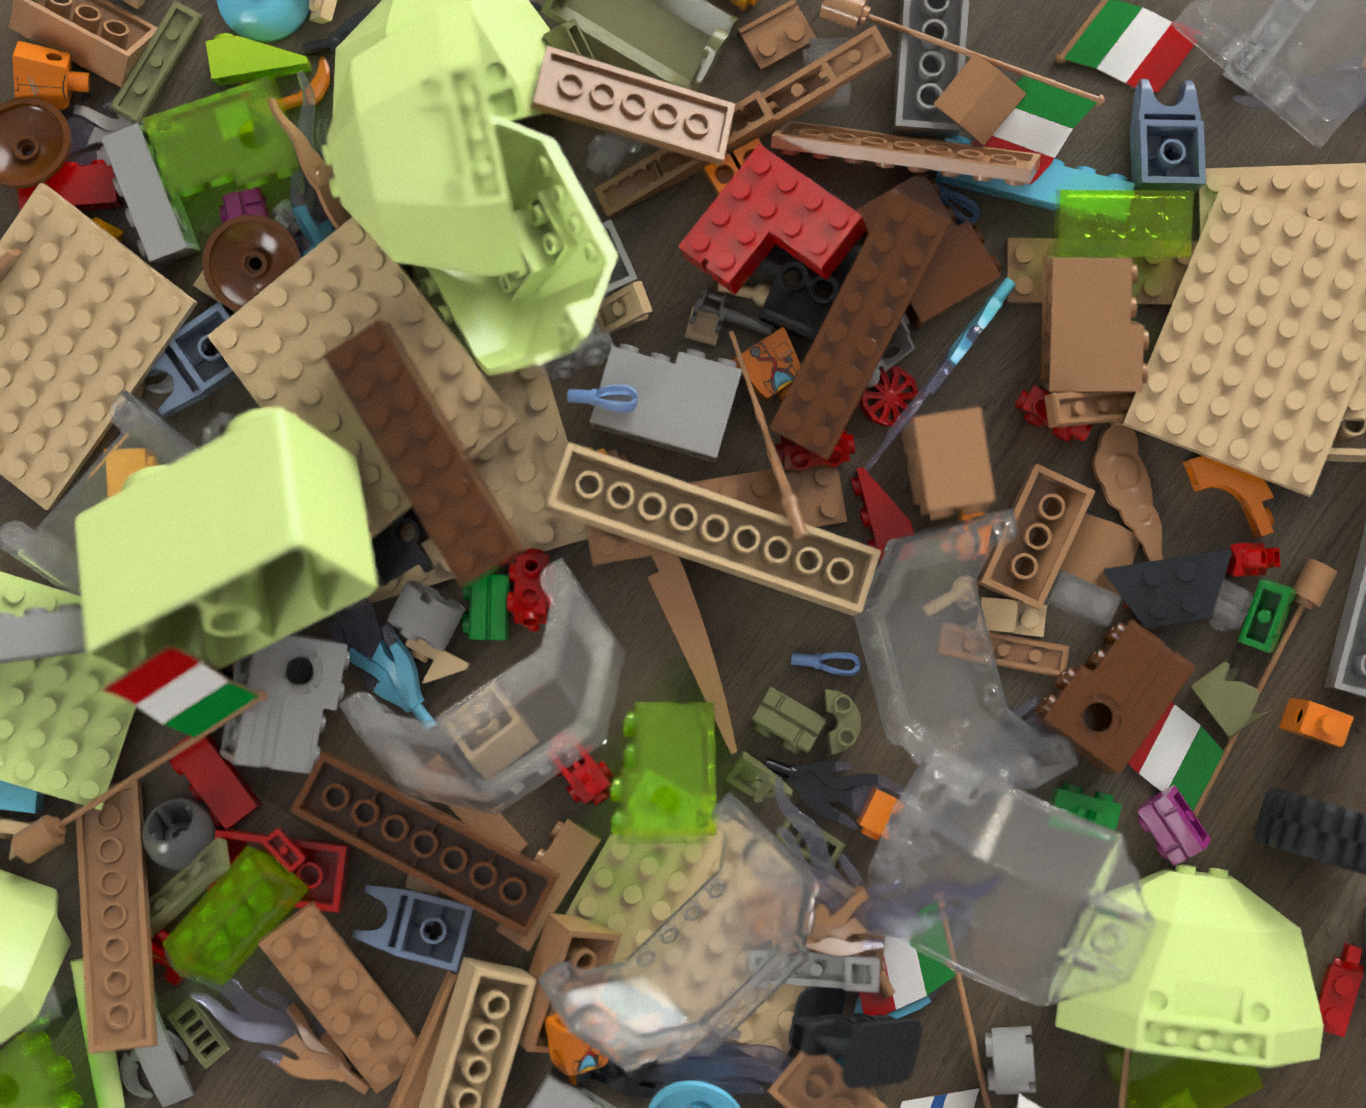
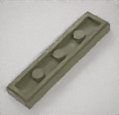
M174 0L109 107L111 112L134 124H141L202 24L204 20L203 15Z
M216 837L187 867L178 872L149 899L151 938L230 868L227 840Z

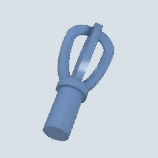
M936 181L940 189L938 196L943 205L949 204L957 217L956 223L960 225L968 220L972 226L980 215L978 205L965 195L950 191L947 187L944 188ZM948 199L964 207L973 217L968 218L964 216Z
M611 385L592 390L569 389L567 401L569 403L598 405L610 411L629 413L637 407L638 394L634 388L628 385ZM625 395L632 396V400L630 402H615L603 400L600 397Z
M792 652L791 665L814 667V669L818 670L820 668L832 674L849 677L859 672L860 659L852 653L832 652L822 655L821 653L806 654ZM836 658L851 659L855 662V667L852 670L836 669L823 664L822 661Z

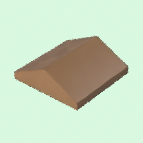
M975 52L933 105L984 146L1026 93L999 69Z
M1085 513L1059 569V573L1119 597L1120 594L1105 577L1104 569L1131 565L1140 542L1136 539L1134 532L1116 523Z

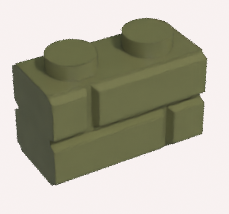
M771 686L767 689L750 719L756 723L753 728L755 731L769 739L774 733L784 739L781 746L797 755L801 750L806 753L810 751L827 721L823 716Z

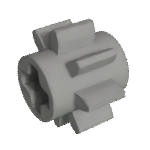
M286 198L274 208L271 216L275 221L283 225L294 238H298L303 233L295 220L292 208L305 204L300 199L298 201L294 199L291 202ZM306 205L308 212H310L311 209Z

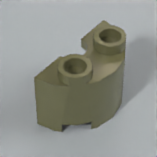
M823 689L825 712L833 714L836 720L834 728L827 731L829 753L834 755L845 751L856 742L860 733L861 717L857 705L849 696L836 690Z

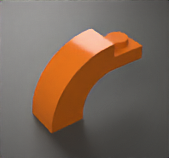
M1204 456L1183 462L1194 492L1206 488H1218L1227 491L1237 499L1243 509L1254 539L1274 532L1272 529V525H1274L1273 515L1270 509L1264 507L1262 503L1274 496L1264 479Z

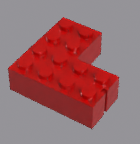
M758 144L683 239L678 248L687 261L705 274L709 275L710 273L716 282L736 295L775 244L827 280L864 234L867 227L862 215Z

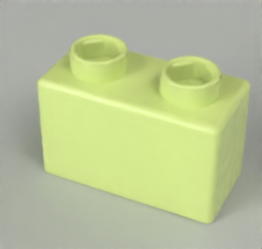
M282 408L256 409L239 415L229 423L224 436L170 465L151 466L136 471L125 480L121 492L80 513L75 519L85 650L89 656L124 672H128L168 645L195 655L218 671L372 594L377 589L357 458L345 448L304 423L296 414Z

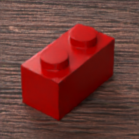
M281 827L277 828L262 842L289 873L294 872L308 858Z

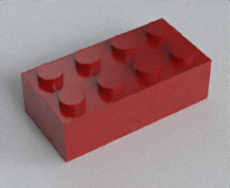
M225 828L215 830L214 839L218 837L227 840L230 868L208 887L207 897L303 908L313 901L320 911L336 913L344 908L352 844L289 836L308 856L294 872L289 873L262 844L270 835L269 833L236 829L225 830Z

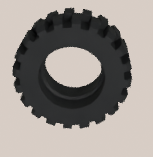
M1271 787L1265 793L1253 833L1256 842L1366 875V814Z

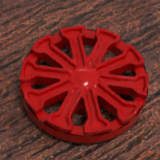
M892 366L885 372L879 368L881 384L878 382L872 386L876 390L875 392L865 390L860 400L861 408L872 422L880 426L893 427L900 425L915 414L917 404L919 403V390H917L913 377L905 370ZM887 372L892 373L890 382L887 376ZM899 376L904 378V381L897 386ZM910 387L911 393H901L905 388ZM868 399H875L876 403L868 406L867 401ZM902 400H911V405H907ZM881 408L882 411L880 417H876V410ZM898 408L905 412L903 417H901ZM889 411H891L893 417L892 421L888 420Z

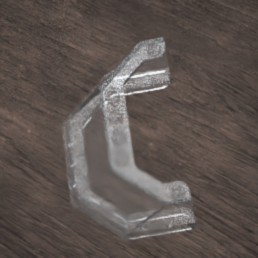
M1013 508L982 514L888 540L883 550L885 552L880 565L875 569L862 613L854 616L886 739L894 746L900 745L912 755L910 759L927 774L933 773L946 784L944 788L953 796L1036 788L1078 765L1073 745L1069 739L1058 734L1042 736L1008 709L982 610L976 580L993 546L1004 545L1015 539L1017 523Z
M562 557L548 565L540 576L541 587L551 601L541 648L430 722L396 716L388 706L378 703L372 695L365 692L355 693L339 703L355 732L401 790L418 799L497 815L606 743L611 712L614 708L619 686L618 680L626 652Z
M731 793L719 802L712 812L714 824L724 832L719 870L624 962L586 970H579L569 962H559L552 965L538 979V982L567 1029L627 1071L640 1069L641 1063L657 1060L659 1064L683 1059V1054L693 1051H699L700 1054L713 1052L808 960L809 948L806 946L808 934L813 932L816 915L813 909L814 898L819 896L821 885L767 827Z

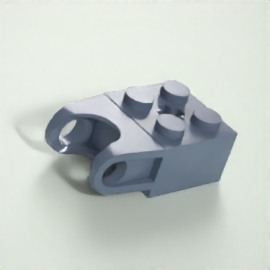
M1140 79L1134 92L1130 124L1131 182L1135 183L1133 193L1194 195L1206 184L1204 121L1201 120L1197 92L1191 80H1184L1180 84L1175 106H1165L1159 103L1154 96L1148 79Z
M220 302L181 327L145 377L146 379L160 373H169L174 380L172 394L158 409L162 417L176 414L210 397L237 378V375L220 353L215 356H209L212 352L210 346L213 343L207 336L231 317L229 311Z
M365 885L364 893L371 894L386 906L387 919L385 924L375 931L354 929L352 937L398 957L456 972L460 971L463 957H466L478 913L477 910L459 901L416 890ZM439 922L441 924L440 928H443V934L435 940L433 939L434 933H430V927L437 926Z

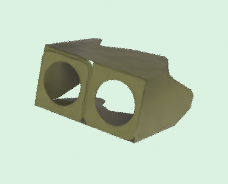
M1229 657L1190 688L1228 737L1231 738L1272 712L1273 709L1266 713H1252L1259 698V691L1243 682L1234 681L1239 673V667L1229 669L1230 665L1227 662L1230 659Z

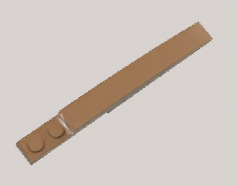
M876 25L761 93L758 90L736 103L725 155L728 153L732 154L737 148L756 138L765 136L839 93L837 89L892 57ZM661 148L593 190L607 217L610 218L703 170V167L710 163Z
M615 448L606 452L610 457L629 463L625 453L618 455ZM671 553L654 555L652 558L659 572L647 578L732 755L737 752L729 711L708 635L679 556Z

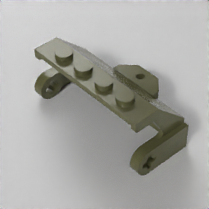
M546 0L541 10V13L559 24L575 18L585 39L588 40L587 43L596 61L701 93L739 19L709 0Z

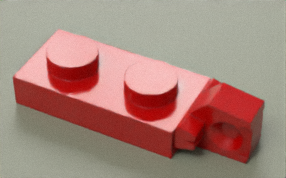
M1344 943L1340 959L1334 957L1332 963H1328L1317 1000L1323 1022V1031L1345 1037L1363 977L1364 966L1359 965L1362 948Z

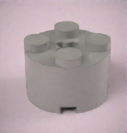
M407 581L387 621L391 625L400 628V634L416 642L421 637L427 640V644L431 647L444 651L463 616L465 608L450 597L448 600L439 595V591L416 581Z
M1031 1026L991 1028L992 1033H985L986 1056L993 1057L994 1066H988L989 1091L996 1090V1095L1036 1093V1085L1029 1084V1082H1035L1032 1037L1025 1038V1035H1032Z

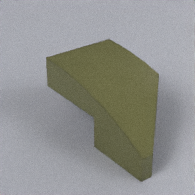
M745 751L740 754L725 773L724 780L748 795L754 796L755 803L764 802V798L782 796L783 799H789L792 796V789L781 778Z

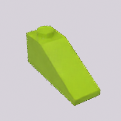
M230 33L218 34L214 36V40L206 41L211 79L217 87L312 71L311 63L306 56L244 37L233 36Z

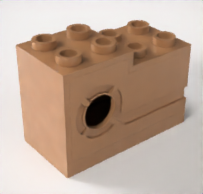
M1043 256L1040 385L1048 391H1142V383H1147L1148 367L1146 363H1143V350H1148L1149 334L1148 331H1144V325L1131 320V317L1136 316L1137 311L1136 298H1132V284L1137 283L1138 277L1137 265L1133 264L1132 258L1124 256Z
M981 407L913 417L901 430L904 453L908 460L907 472L913 507L920 506L921 515L930 514L931 520L951 517L950 515H954V510L963 509L964 515L975 514L988 510L987 505L996 501Z

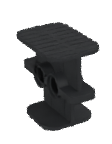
M775 244L768 253L767 258H764L756 269L775 277L768 297L760 311L759 319L774 324L773 327L778 330L784 327L787 334H792L799 339L801 338L806 342L813 343L853 267L861 247L853 246L831 276L825 280ZM789 271H797L802 276V282L795 286L789 285L785 281L784 275ZM821 283L827 284L832 290V295L828 298H820L815 294L814 287Z
M411 508L370 541L376 581L379 586L388 585L390 581L418 564L425 573L435 569L421 543L430 539L431 536L414 508ZM410 523L415 529V535L412 540L405 542L400 537V529L404 524Z
M811 986L801 992L796 1002L789 1032V1044L792 1048L801 1050L810 1057L829 1055L836 1058H844L841 1080L843 1085L849 1089L900 1084L909 1079L915 1066L922 1036V1024L915 1019L896 1020L887 1014L870 1016L863 1013H851L847 1017L842 1014L846 998L843 988Z

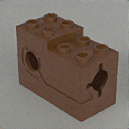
M924 172L914 175L855 210L863 216L867 230L860 237L863 244L892 190L952 220L949 230L905 313L915 332L989 290L1002 277L999 273L1002 268L998 259L993 253L988 255L983 246L985 239L980 229L976 225L972 227L968 220L959 226L955 225L954 222L957 221V217L949 204L943 205L938 196L940 193L938 184L932 176L927 178Z
M1132 619L1123 623L1118 622L1116 626L1113 624L1102 638L1106 642L1103 648H1100L1097 652L1094 650L1083 665L1074 668L1070 667L1068 670L1064 669L1053 684L1057 687L1055 692L1049 696L1045 695L1034 710L1038 713L1034 719L1036 723L1107 775L1121 773L1197 667L1178 652L1171 651L1165 646L1164 642Z

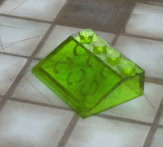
M1116 1046L1101 1055L1120 1091L1124 1047ZM1131 1049L1126 1106L1127 1108H1223L1264 1087L1255 1065Z

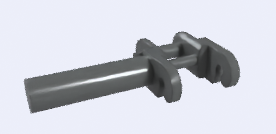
M709 286L706 287L705 291L701 289L700 294L703 295V298H697L689 321L690 324L694 323L698 310L706 309L717 313L719 317L718 325L715 329V332L718 334L724 320L766 336L771 334L774 324L724 308L725 303H730V299H727V292L724 296L710 292ZM706 298L721 302L720 308L717 309L704 304Z

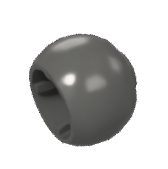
M184 798L168 800L158 805L149 814L143 827V843L147 854L155 863L170 870H182L187 867L215 837V825L211 815L202 805Z

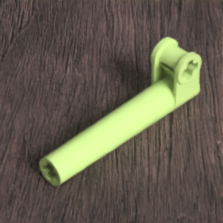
M83 958L70 961L97 1107L125 1108L116 1051L88 1054Z

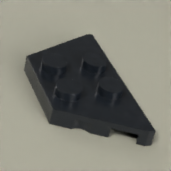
M1231 549L1106 568L1104 569V575L1145 629L1210 620L1232 553Z

